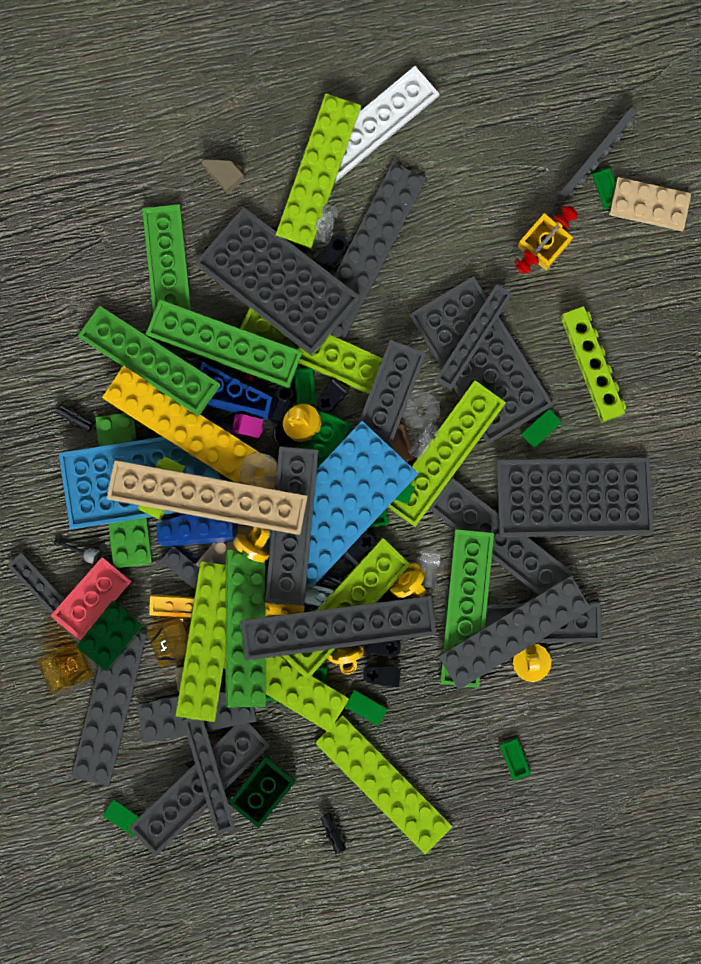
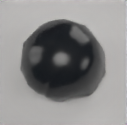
M278 424L273 430V440L278 447L295 448L300 443L292 440L286 434L281 424Z

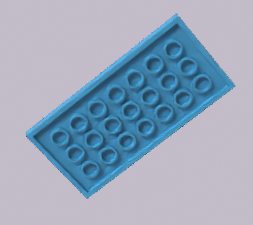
M363 421L355 427L317 468L307 582L312 587L419 474ZM270 530L268 540L266 541L269 546L271 544L272 530Z
M164 437L59 453L70 530L152 517L138 509L139 505L107 499L114 460L155 468L159 459L163 460L165 456L187 468L186 474L220 480L219 472ZM166 510L165 513H164V515L173 514V513H178V512H172V511H167V510Z

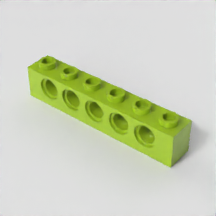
M583 306L562 314L560 317L600 422L603 423L625 414L626 405L617 393L619 392L617 382L612 380L611 366L605 362L604 356L606 354L604 348L598 344L597 339L599 336L596 328H592L590 323L592 321L590 312L586 311ZM583 325L585 332L579 333L576 330V326ZM584 342H588L592 345L591 351H587L583 348ZM590 360H596L599 363V368H592ZM597 378H603L606 381V385L599 386ZM605 395L612 397V404L604 402L603 398Z

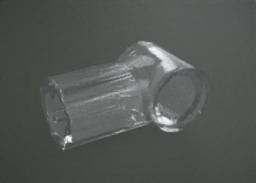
M421 549L420 566L425 572V577L421 584L423 587L436 588L437 570L440 566L441 551Z

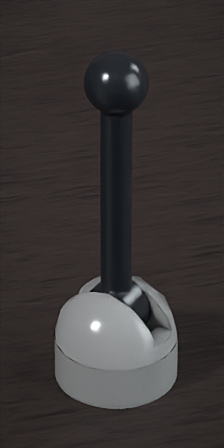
M55 539L54 541L56 546L61 545L83 554L85 561L94 565L99 557L100 551L97 549L89 548L84 551L63 543L61 539Z

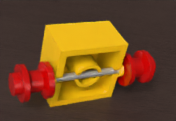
M563 206L561 208L563 213L560 216L555 215L553 217L554 221L544 213L520 240L517 247L523 251L524 257L522 260L517 259L515 261L517 265L515 268L521 274H530V267L533 264L540 265L547 271L571 243L573 237L565 230L570 228L568 223L571 220L576 221L578 219L577 211L572 206Z

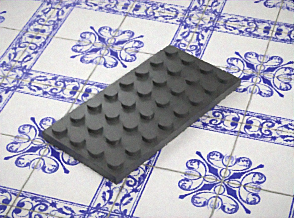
M244 207L195 262L199 269L311 356L316 353L361 299L359 295L285 238L276 236V231Z
M474 276L409 314V318L441 370L487 300V296ZM498 317L453 387L461 400L472 383L477 381L506 402L482 436L487 445L553 406V403L500 317Z
M650 458L496 461L499 538L654 534Z

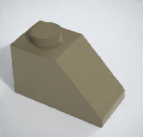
M204 159L202 161L204 169L227 194L245 180L244 171L238 164L234 165L231 161Z

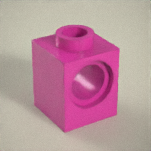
M243 414L234 415L231 434L248 438H260L263 432V419Z

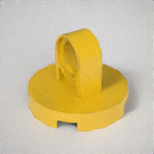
M295 405L285 414L283 429L294 441H309L312 439L311 436L320 431L322 424L321 416L311 405Z
M253 527L250 534L238 533L233 544L239 552L244 550L249 553L248 558L257 562H264L270 555V550L265 545L270 530Z
M416 563L410 564L409 568L393 583L390 591L398 598L408 595L413 598L424 597L427 593L421 585L425 577L424 570Z
M533 644L513 656L512 665L515 673L525 681L535 682L547 676L551 669V658L544 647L539 644Z
M364 646L335 648L327 659L332 663L338 664L341 672L344 674H351L357 668L356 660L364 654ZM351 662H352V664H351L350 667H348V668H344V667H343V664H347V663H351Z

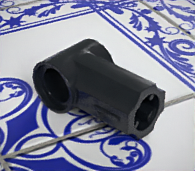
M341 235L332 237L330 243L313 261L327 271L346 252V239ZM336 241L344 243L343 248L339 250L335 249L333 245Z
M280 385L277 388L276 397L268 416V420L272 423L283 425L284 416L294 399L291 386L286 388ZM284 392L290 395L288 398L280 397Z

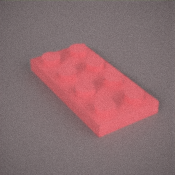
M102 557L51 614V617L81 641L111 601H116L132 581Z

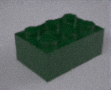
M111 601L77 644L76 648L102 669L110 671L144 628L145 624L118 602Z
M266 755L228 804L259 829L295 784L296 779Z

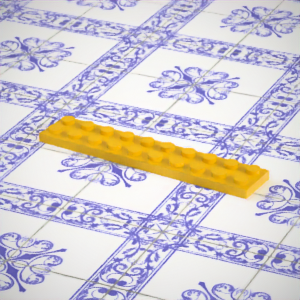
M125 366L121 368L102 398L234 483L272 490L276 486L278 467L276 462L202 415L198 417Z

